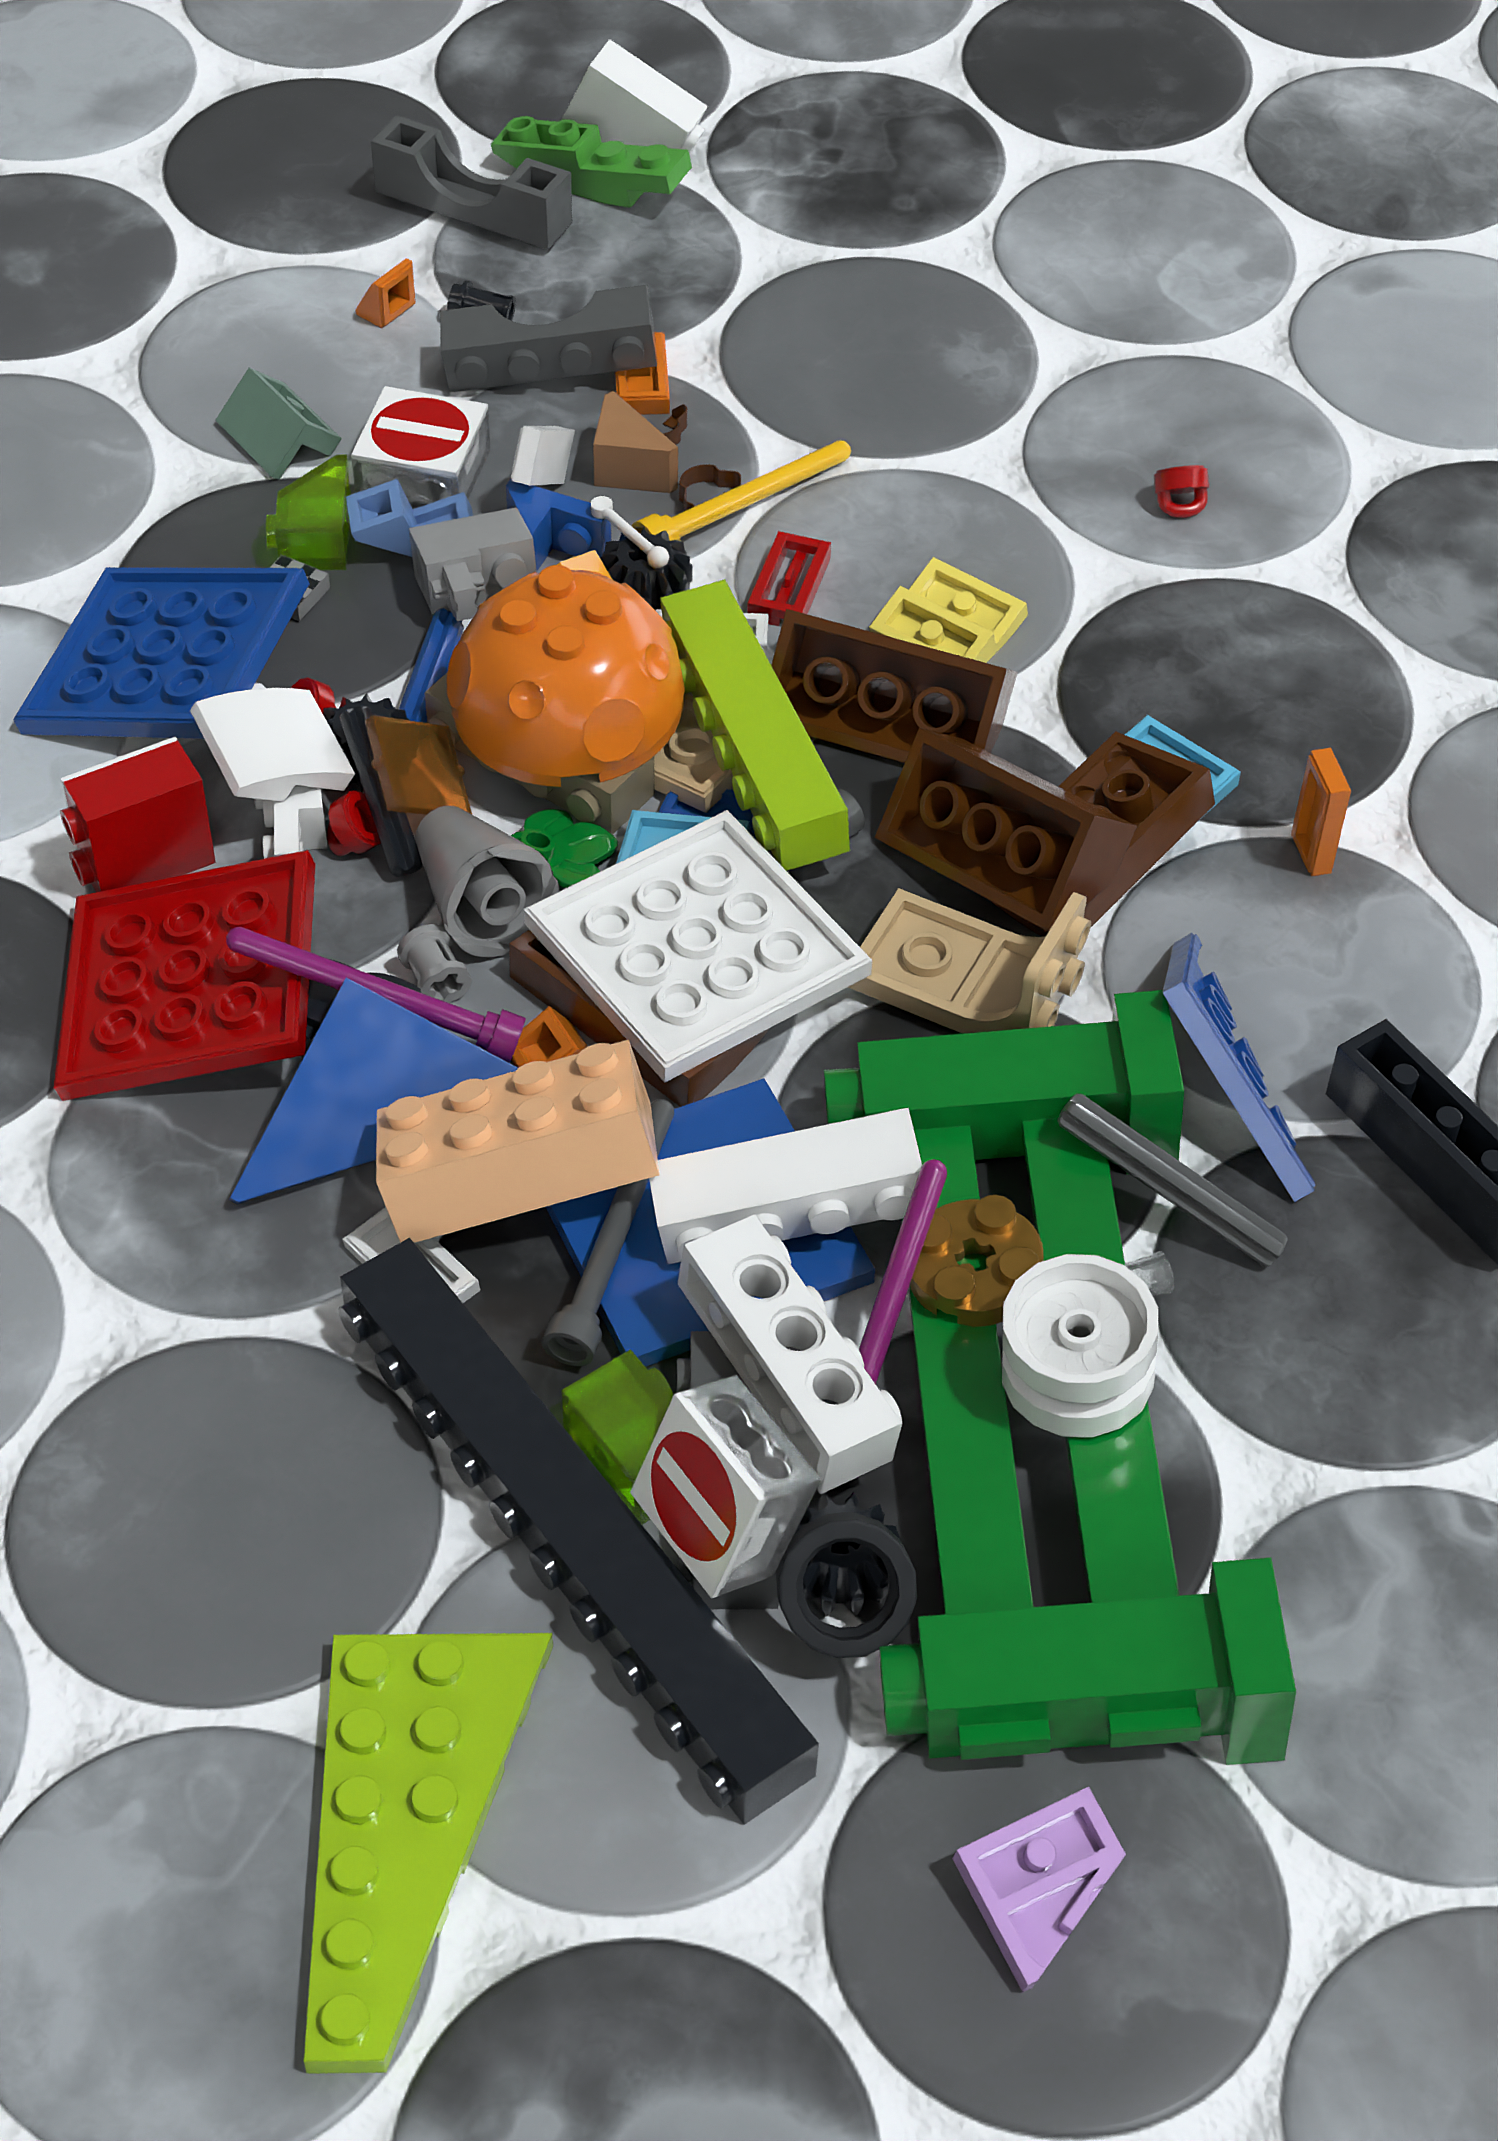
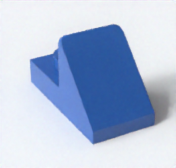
M512 479L506 484L507 509L517 507L533 537L537 571L552 549L574 556L595 550L598 556L602 557L606 542L611 541V523L607 519L593 517L590 502L537 486L514 482Z

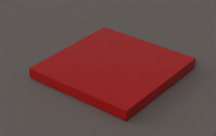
M309 850L76 896L54 1089L62 1101L305 1055L309 979L232 951L227 946L226 937L231 929L242 927L311 952L316 864Z

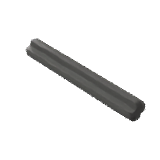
M1076 1093L1062 1108L1057 1120L1061 1128L1262 1266H1271L1284 1251L1288 1239L1286 1234L1083 1094Z

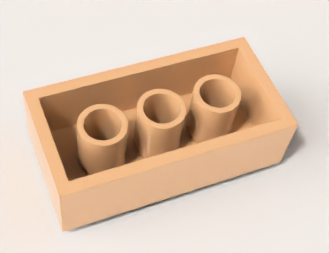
M629 1039L611 1045L607 1043L594 1044L586 1047L578 1054L550 1062H529L514 1072L485 1080L468 1079L458 1083L449 1090L420 1098L416 1096L404 1097L396 1100L388 1107L377 1109L376 1184L400 1243L409 1237L414 1243L659 1175L651 1103Z

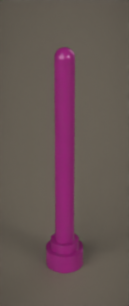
M242 927L231 929L226 937L227 946L236 953L337 990L340 989L345 978H348L444 1029L477 1040L476 1046L508 1063L512 1059L526 1020L525 1017L504 1009L501 1010L500 1015L487 1011L486 1016Z
M928 1160L920 1169L858 1349L863 1359L864 1369L875 1385L947 1178L946 1166L939 1160Z

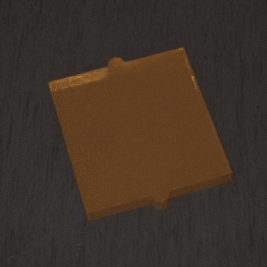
M375 715L365 720L374 755L371 765L378 771L388 811L427 815L442 806H456L472 814L462 778L465 770L458 763L449 726Z

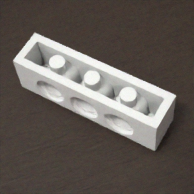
M754 1214L684 1244L678 1278L679 1287L819 1493H825L891 1462L902 1427V1417L898 1405L887 1391H880L864 1369L862 1356L855 1343L847 1337L842 1338L829 1320L824 1301L818 1291L812 1286H805L791 1266L789 1253L781 1239L775 1235L770 1236ZM752 1296H758V1297H761V1298H763V1299L754 1298V1297H752ZM785 1347H793L801 1351H793ZM822 1399L832 1400L838 1404H828L823 1402Z

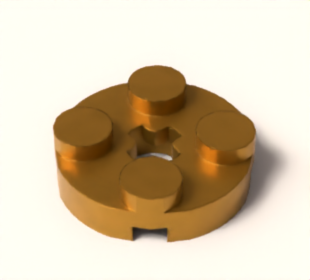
M989 1195L981 1200H960L943 1205L935 1210L910 1283L911 1290L924 1308L937 1315V1308L947 1314L956 1315L958 1324L988 1326L1003 1322L1004 1301L1016 1279L1044 1259L1041 1239L1034 1226L1024 1216L1017 1213L1012 1201L1004 1196ZM973 1253L988 1257L986 1258V1269L975 1271L970 1263L959 1265L958 1261L962 1260L965 1255Z

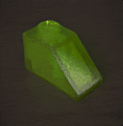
M347 455L333 456L278 491L276 514H267L266 516L268 548H277L278 558L283 555L319 570H347L350 521L346 496L351 495Z
M630 1349L562 1389L563 1428L643 1525L651 1519L630 1491L671 1403L673 1393L662 1373L654 1367L647 1369Z

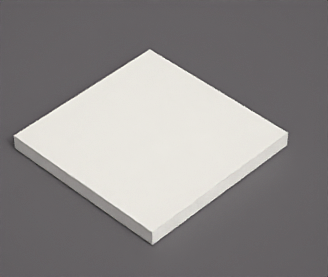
M728 810L524 909V924L627 1040L629 1039L630 1044L664 1082L681 1075L870 976L872 970V959Z

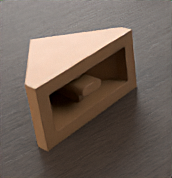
M614 391L605 394L593 443L594 486L671 493L677 490L678 446Z

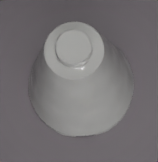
M442 806L436 808L422 819L417 828L415 836L417 848L444 928L452 940L469 954L479 957H498L509 953V943L529 930L524 924V909L559 892L558 881L553 876L551 866L540 852L459 807Z

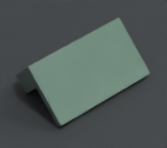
M250 367L215 419L271 477L278 480L301 445L331 456L342 439L284 382Z

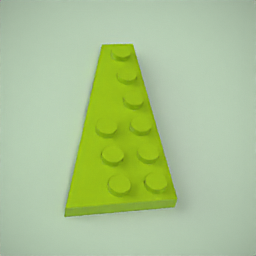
M553 1633L333 1635L304 2064L307 2074L387 2072L420 1988V1977L435 1938L440 1937L449 1914L450 1900L460 1875L465 1873L505 1771L504 1763L518 1727H522L530 1708L531 1694L542 1668L545 1669L552 1652Z

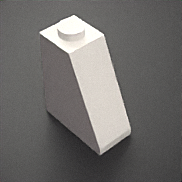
M609 39L587 69L562 120L569 119L581 124L598 125L602 143L621 141L626 145L638 146L661 144L667 148L688 150L690 154L705 131L698 123L708 106Z

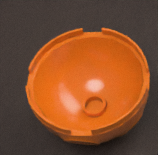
M562 565L548 566L540 573L534 571L481 603L453 650L446 681L447 697L451 705L452 716L455 719V727L468 749L484 764L505 776L522 782L561 787L562 777L599 773V781L601 783L622 776L654 757L670 740L680 722L685 687L677 646L671 635L672 629L626 583L621 584L594 571L570 570Z

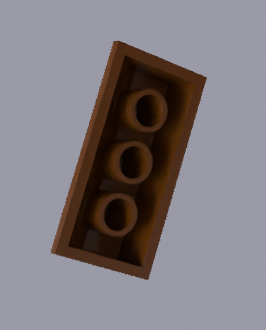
M786 609L771 664L808 736L904 763L919 727L964 739L991 753L1002 730L1018 673L1007 668Z
M919 727L875 838L1044 930L1050 931L1073 892L1086 896L1087 905L1113 883L1137 826L964 739Z

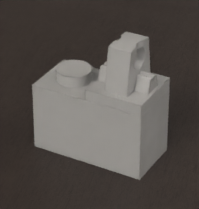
M517 507L409 528L415 578L432 614L444 608L451 611L457 621L471 619L477 612V605L483 603L487 597L495 595L534 571L537 572L534 540Z

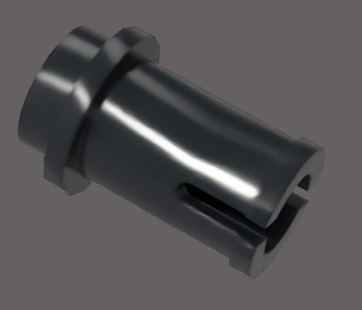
M465 280L463 284H453L448 298L447 310L492 304L499 314L512 321L515 313L516 297L474 288L471 281Z

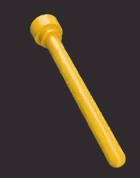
M835 441L673 517L668 515L660 516L653 513L634 522L632 527L639 533L645 527L648 534L653 535L667 530L670 540L680 541L681 537L846 461L850 457L851 448L845 441Z

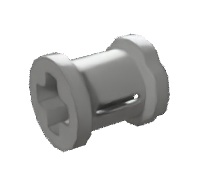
M427 924L414 928L399 942L397 955L401 964L413 971L418 980L417 987L421 989V993L447 1003L461 998L470 988L472 978L464 963L456 961L451 952V937L445 928L437 924Z

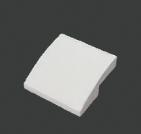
M265 688L237 691L197 701L190 710L234 796L284 802L295 785L344 791L355 775L310 690Z

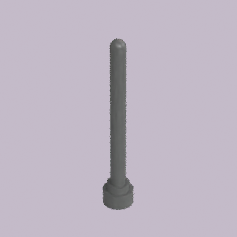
M658 1099L651 1104L657 1158L674 1117V1107L665 1099ZM649 1178L617 1187L571 1304L564 1306L560 1312L554 1313L550 1318L541 1344L549 1356L561 1363L572 1366H585L590 1364L594 1358L602 1337V1332L599 1328L600 1321L596 1313Z

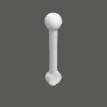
M598 496L592 499V516L597 519H607L647 554L648 563L652 567L663 568L668 563V551L661 546L654 547L613 511V502L610 498Z

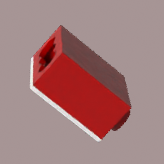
M176 736L61 778L67 808L60 810V816L65 831L76 850L69 852V857L75 875L82 886L92 884L96 892L185 875L216 863L203 781Z

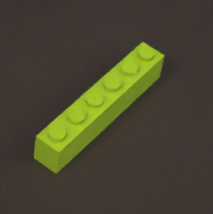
M726 580L661 597L662 618L672 629L671 635L677 646L685 687L684 694L692 693L694 697L693 709L701 731L711 730L714 736L712 737V745L720 769L722 771L731 769L732 786L737 803L742 811L750 809L754 816L752 824L756 840L767 851L771 850L775 860L786 871L849 852L848 809Z

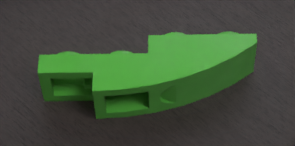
M530 116L513 118L491 143L493 153L516 169L526 158L569 171L571 172V191L573 195L604 204L629 208L634 205L643 192L671 194L692 168L688 150L667 148L661 144L638 146L626 145L621 141L602 143L598 125L581 124L569 119L556 122L535 120Z

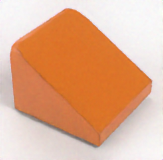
M407 258L374 281L356 307L357 316L383 328L413 306L416 302L412 261Z
M548 1006L522 1029L511 1060L519 1068L533 1061L550 1062L575 1055L588 1046L574 1025L563 1015Z

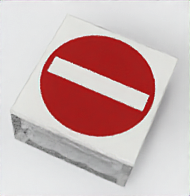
M384 386L351 454L355 493L398 479L412 509L465 492L467 499H469L490 452L488 404Z
M734 1375L674 1394L630 1493L712 1599L774 1575L821 1478L740 1378Z

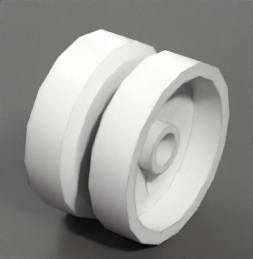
M1065 1254L1039 1262L1016 1279L1003 1304L1002 1384L1012 1406L1034 1426L1065 1437H1095L1121 1429L1142 1412L1154 1388L1155 1355L1158 1343V1306L1147 1284L1125 1265L1097 1255Z

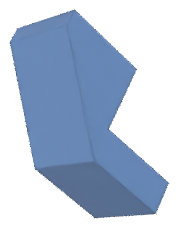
M398 479L346 496L351 533L355 541L412 557L409 528L473 516L472 507L465 492L412 509Z

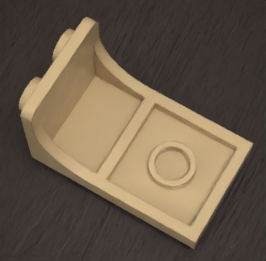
M898 888L860 946L872 959L871 975L848 988L962 1034L1054 1026L1060 1009L1058 1004L1063 994L1071 997L1076 991L1083 975L1085 962L1077 958L1086 943L1091 928V920L1084 918L1087 897L1073 892L1047 936L1030 937L1007 931Z

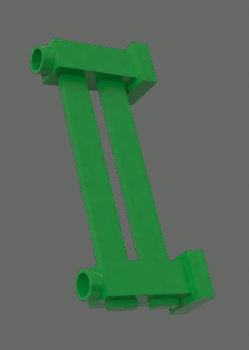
M1163 990L1114 994L1113 1018L1111 1022L857 1042L858 1067L824 1070L827 1124L904 1108L909 1109L922 1165L928 1160L935 1159L941 1161L947 1169V1178L936 1209L960 1200H980L975 1160L1025 1156L1034 1224L1043 1246V1261L1065 1254L1097 1255L1125 1265L1108 1159L1061 1128L1057 1122L1062 1108L1076 1093L1083 1094L1179 1160L1185 1091L1169 1005L1163 995ZM977 1253L968 1254L958 1261V1264L970 1263L975 1271L986 1269V1258L988 1257ZM909 1286L908 1292L944 1615L918 1617L919 1643L879 1647L886 1735L897 1736L926 1733L929 1759L960 1756L961 1760L1050 1753V1749L1105 1744H1110V1748L1200 1741V1737L1221 1735L1226 1765L1284 1761L1296 1697V1686L1272 1557L1212 1562L1209 1593L1179 1594L1147 1400L1142 1412L1121 1429L1095 1437H1065L1089 1603L1033 1607L1006 1394L1002 1384V1364L996 1324L988 1326L958 1324L956 1315L947 1314L938 1308L937 1315H935L920 1304Z

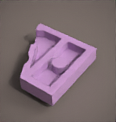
M1087 1787L958 1849L952 1859L1022 1992H1025L1036 1984L1126 1854L1090 1788Z

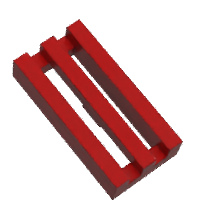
M778 531L748 600L747 613L768 614V624L780 626L786 609L808 614L831 558V542ZM788 549L796 551L776 600H768ZM813 554V560L794 605L789 604L808 556Z

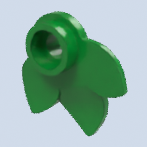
M545 809L526 818L523 831L511 835L540 852L550 864L553 876L558 881V884L564 888H568L599 873L600 871L595 864L610 857L618 849L619 845L618 840L606 829L588 822L574 824L571 815L567 811L560 809Z

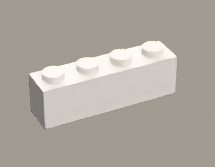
M909 1109L889 1111L658 1160L659 1175L649 1178L657 1226L667 1263L681 1262L684 1244L754 1214L769 1235H775L781 1241L816 1233L832 1234L841 1231L845 1227L882 1219L899 1220L904 1218L922 1167Z

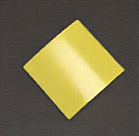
M933 557L909 590L899 586L869 626V629L874 633L987 663L1005 645L1026 619L1028 610L1026 602Z

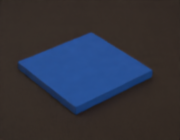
M106 567L13 720L20 734L172 738L176 736V738L204 739L190 711L195 702L231 692L251 690L309 586L304 569Z
M765 1078L674 1109V1117L657 1159L661 1160L785 1134L795 1130ZM650 1181L647 1183L598 1308L629 1372L690 1351L691 1331H709L678 1285L681 1262L667 1263L657 1226ZM617 1187L546 1206L581 1277ZM851 1226L832 1234L816 1233L782 1240L789 1253L791 1266L805 1286H812L818 1291L823 1301L873 1284L875 1281V1268ZM752 1296V1297H754V1298L763 1299V1298L758 1297V1296Z

